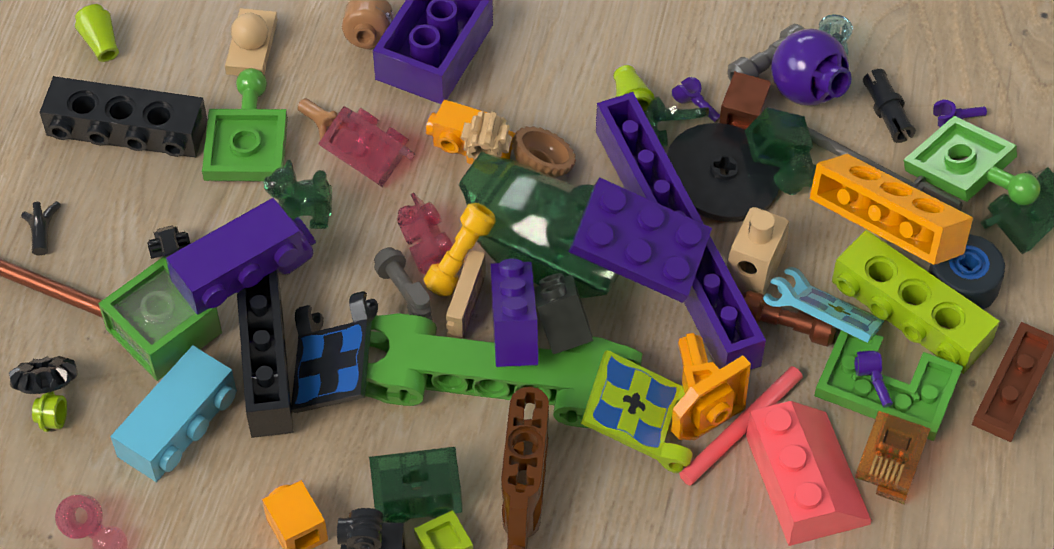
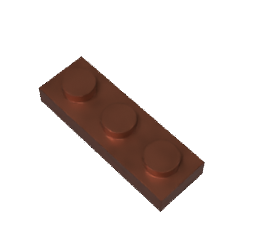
M1023 322L1020 323L974 416L973 426L1012 442L1054 354L1053 335Z

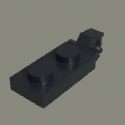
M173 225L157 229L156 232H153L155 239L147 242L151 259L172 255L191 244L188 233L185 231L179 233L178 227Z

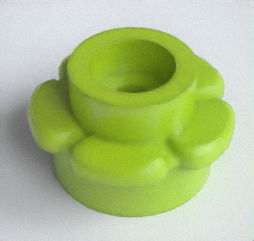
M53 391L43 394L41 398H36L32 406L33 421L38 423L39 428L45 432H49L50 428L61 429L67 417L66 398L63 395H55Z

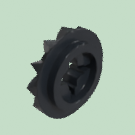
M46 356L42 359L33 358L30 362L20 363L9 372L11 388L26 394H42L59 390L67 386L78 375L75 361L62 356L54 358Z

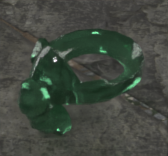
M657 96L651 100L644 113L661 145L668 146L667 131L658 130L659 122L705 118L709 116L710 110L709 107L695 109H678L677 106L665 107L661 98Z

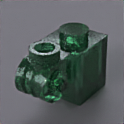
M767 107L745 130L753 161L780 167V170L774 176V181L778 188L786 194L796 195L803 187L812 188L816 164H813L810 155L813 144L805 116Z

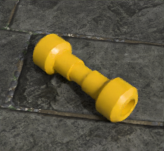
M471 203L467 205L460 217L462 227L455 237L456 241L452 248L446 252L440 263L432 264L424 276L426 287L439 296L452 295L459 280L457 273L465 262L466 254L470 249H473L480 236H486L490 233L496 223L494 213L482 204Z

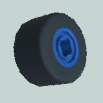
M969 234L963 255L936 265L930 263L928 272L981 309H985L993 303L999 294L1006 265L1002 253L992 242L981 236Z

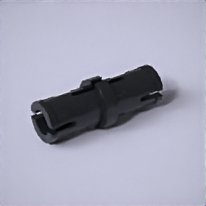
M874 69L871 72L876 81H872L868 73L863 78V84L867 87L875 103L873 109L879 118H883L893 142H905L907 139L903 133L904 130H906L910 138L916 132L914 125L911 124L903 108L905 102L899 93H895L885 70Z

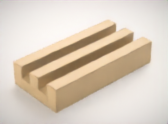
M469 250L446 314V320L448 321L446 324L448 329L447 337L460 339L465 337L486 276L485 253L475 250Z

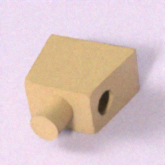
M756 207L749 209L731 247L727 268L742 295L748 290L766 294L771 283L770 281L773 279L787 249L789 221L784 217ZM747 261L756 267V273L750 274L745 272Z

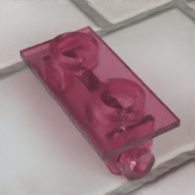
M413 192L410 195L415 205H407L398 210L397 223L409 245L419 239L422 240L409 249L418 271L426 275L431 265L440 263L453 244L446 233H441L438 224L442 222V219L435 206L430 201L425 204Z

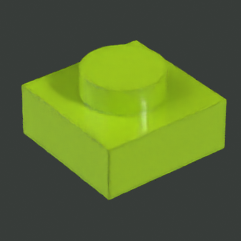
M453 510L414 528L415 538L422 549H473V543Z

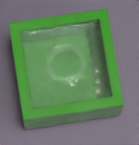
M165 256L98 303L106 330L156 381L164 377L192 345L201 349L222 334L217 307L209 308L197 315L172 283Z

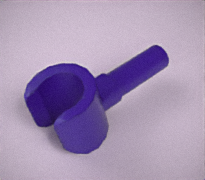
M688 77L681 81L682 85H677L672 89V96L677 102L685 104L692 101L714 123L720 119V114L700 94L702 87L697 78Z
M940 100L934 104L933 115L939 116L938 126L941 127L953 116L960 119L986 116L987 109L985 106L956 109L955 104L950 100Z
M876 351L857 352V357L854 359L856 375L871 376L872 384L883 408L891 406L893 402L881 374V355Z

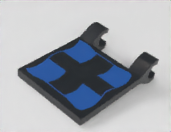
M365 291L357 292L350 296L349 306L353 320L352 323L321 330L324 323V317L321 313L311 314L312 307L310 305L302 306L295 310L298 343L291 408L294 413L365 398L371 323L378 312L377 301L375 299L366 300L367 293Z

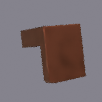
M734 71L721 105L719 123L743 128L757 136L760 129L762 109L768 96L771 82Z

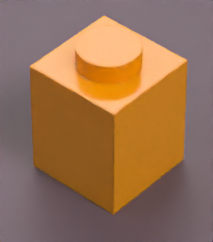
M302 480L292 485H282L274 489L269 496L262 499L266 519L283 549H313L328 541L325 520Z

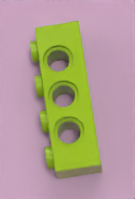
M865 230L836 259L832 283L843 294L857 299L867 306L877 318L888 321L901 330L907 339L921 344L934 353L936 357L963 366L962 374L993 343L1000 322L998 319L868 230ZM940 325L947 326L951 329L943 328Z

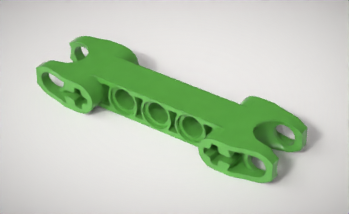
M401 313L376 315L371 323V330L379 332L371 331L370 347L383 350L387 354L378 362L368 363L365 396L387 404L414 406L423 401L425 390L511 400L512 395L517 390L523 387H535L542 390L548 397L549 405L554 406L553 416L558 422L568 426L589 428L581 424L604 352L609 350L640 366L642 364V353L631 347L601 337H593L591 342L553 354L551 349L538 348V365L496 367L495 346L493 342L435 336L436 324L422 316Z

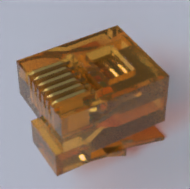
M878 411L855 478L877 485L876 495L905 504L929 436L930 428Z

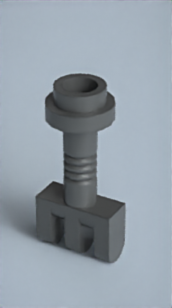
M392 247L380 250L374 258L376 273L380 278H390L406 300L409 315L422 316L433 321L430 297L419 281L413 283L405 272V256L401 251L395 250Z

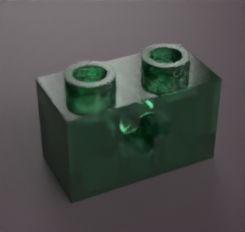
M455 447L369 457L374 507L384 514V522L405 523L410 519L422 517L435 519L452 510L455 513H463ZM415 487H419V488H420V489H418V490H412V488H415Z

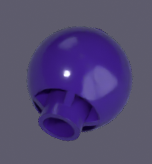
M803 29L790 34L778 45L772 58L771 72L777 89L785 98L803 106L820 105L833 98L841 97L850 87L852 76L849 71L847 53L842 44L825 31Z

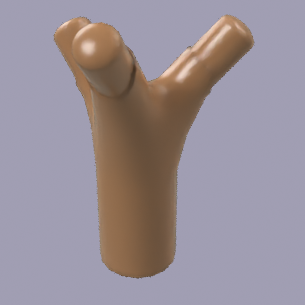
M308 98L302 99L298 104V111L316 123L321 142L328 140L327 127L329 126L353 132L356 131V124L337 118L335 111L327 112Z

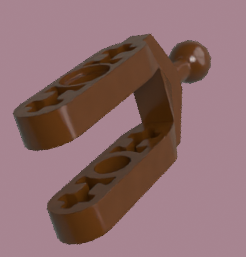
M523 387L517 390L512 395L509 405L501 476L503 498L502 525L508 535L507 549H527L528 538L539 530L541 524L548 456L549 401L546 394L535 387ZM526 404H535L532 419L524 420ZM524 441L533 443L532 454L524 455ZM522 470H527L526 485L518 483V475Z

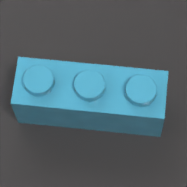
M192 345L110 436L117 457L157 483L165 472L172 471L178 465L182 453L193 440L198 441L203 437L209 427V422L220 410L227 409L233 402L237 389L232 369Z

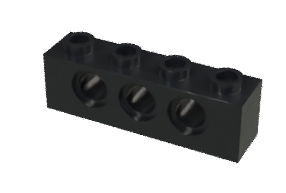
M53 76L39 112L46 136L59 140L71 139L91 142L99 146L126 147L134 151L160 152L174 157L187 156L196 158L208 121L203 97Z
M275 270L263 277L256 285L237 292L245 408L251 438L294 433L282 297L278 271Z

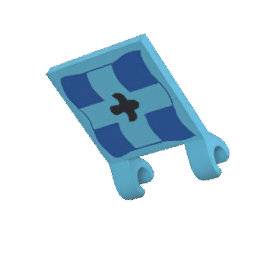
M794 267L786 268L784 273L794 277L796 281L795 287H792L786 279L775 277L770 282L773 285H778L777 289L782 294V297L774 298L768 293L763 297L765 303L770 306H793L867 343L881 329L884 320L810 285L804 274Z

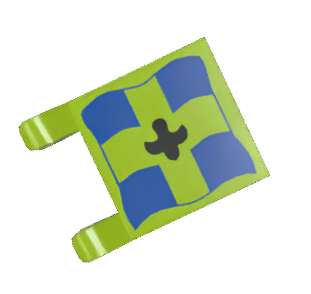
M606 350L603 354L581 424L656 459L665 469L672 473L681 472L683 466L687 467L691 462L692 452L690 449L665 442L673 408L685 395L683 386Z

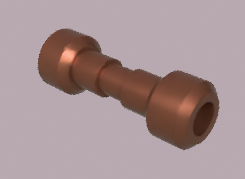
M751 290L743 293L742 296L757 324L760 321L776 326L780 324L793 328V331L809 335L812 343L826 347L833 343L837 331L836 327L805 312L798 311L797 313L783 309V306H770L765 303L763 299L764 294Z

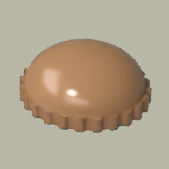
M526 126L517 130L513 137L512 147L514 156L519 165L531 175L544 179H554L568 174L575 165L576 155L573 153L574 150L569 147L570 145L563 138L558 137L557 134H553L549 130H544L541 127Z

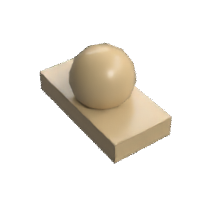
M239 9L238 17L231 26L232 40L225 63L227 75L238 76L243 70L248 68L258 69L265 74L278 21L277 12Z

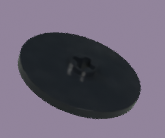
M723 123L697 125L679 134L671 143L667 152V156L698 214L704 217L727 222L743 221L750 208L756 207L761 210H767L778 195L782 179L778 159L763 140L743 128ZM719 168L725 169L726 175L721 174Z

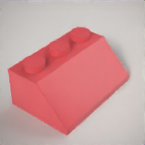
M793 401L750 411L746 438L788 546L871 525L869 513L825 411Z

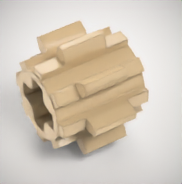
M481 111L478 112V115L473 116L471 123H464L461 139L465 141L463 149L467 151L466 155L468 158H473L480 164L482 162L493 164L495 160H500L502 152H509L512 136L508 135L510 126L506 125L507 120L504 117L501 118L492 111L491 113Z

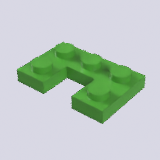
M841 330L816 386L814 396L884 423L889 418L911 425L920 430L918 436L934 441L963 366L923 352L910 384L882 374L884 384L893 402L891 406L883 408L872 384L871 376L856 375L854 359L859 351H876L879 353L884 337L875 334L867 343Z

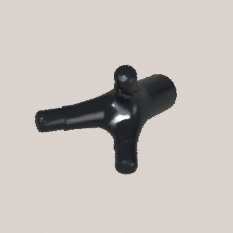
M39 201L33 202V215L26 211L21 214V217L29 223L31 228L32 253L34 255L42 256L48 253V227L53 214L61 207L58 201H55L43 213L41 203Z

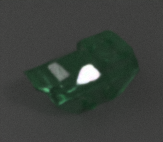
M480 152L459 183L466 205L471 203L482 204L495 215L496 223L490 233L486 236H480L477 240L480 246L496 263L506 259L532 262L533 282L539 286V281L543 278L562 273L564 277L573 276L581 299L607 295L619 274L569 253L594 185L587 184L575 187L569 182L556 179L513 159L501 158Z

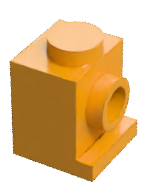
M444 99L438 112L431 113L426 125V134L433 136L435 147H439L448 153L466 156L467 163L474 165L476 160L468 158L466 155L467 151L463 149L465 141L461 139L464 123H471L473 116L478 115V112H481V110Z

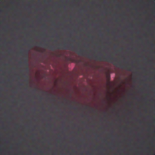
M343 106L318 145L383 187L403 156L410 160L414 157L415 153L405 146L409 139L391 127L385 133L376 127L380 120L361 107L355 113L346 106Z

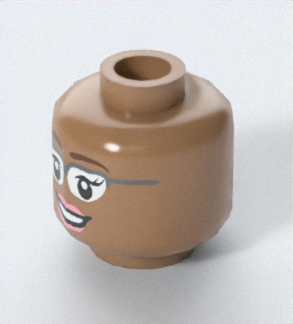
M350 0L346 5L342 22V31L345 38L359 48H375L393 20L394 14L391 5L387 0Z

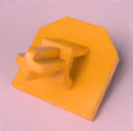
M688 333L678 341L683 362L682 384L685 395L673 408L671 431L679 440H696L743 411L746 407L751 363L743 355L721 369L714 362L708 363L702 337L694 333Z

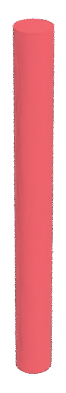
M791 366L679 473L680 478L687 485H693L747 432L750 411L776 405L803 378L802 373L796 367Z

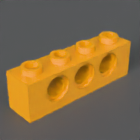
M849 154L821 161L816 165L809 199L933 265L964 254L973 217Z

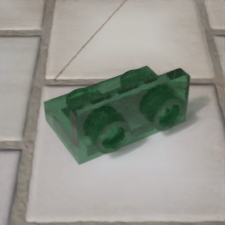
M1049 167L1035 174L1031 170L1025 172L1033 175L1040 184L1039 197L1033 203L1028 205L1016 204L1009 195L1004 193L987 206L990 213L980 222L985 229L997 224L1021 254L1030 251L1054 228V173Z

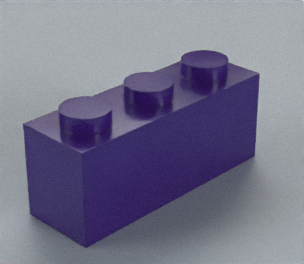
M271 198L166 257L172 283L194 312L199 315L209 308L220 306L228 297L238 291L256 285L263 277L278 268L291 265L304 253L299 228L277 201Z
M506 259L500 263H490L496 367L538 365V326L532 262Z

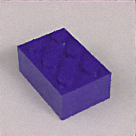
M405 0L373 49L375 80L442 104L443 100H447L493 26V0Z

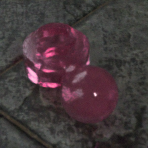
M76 494L66 497L60 502L56 509L55 521L58 529L65 536L73 539L89 536L93 540V549H127V537L120 528L116 526L104 527L101 524L103 512L95 498L87 494ZM79 507L85 509L88 515L84 524L78 522L75 517L76 510Z

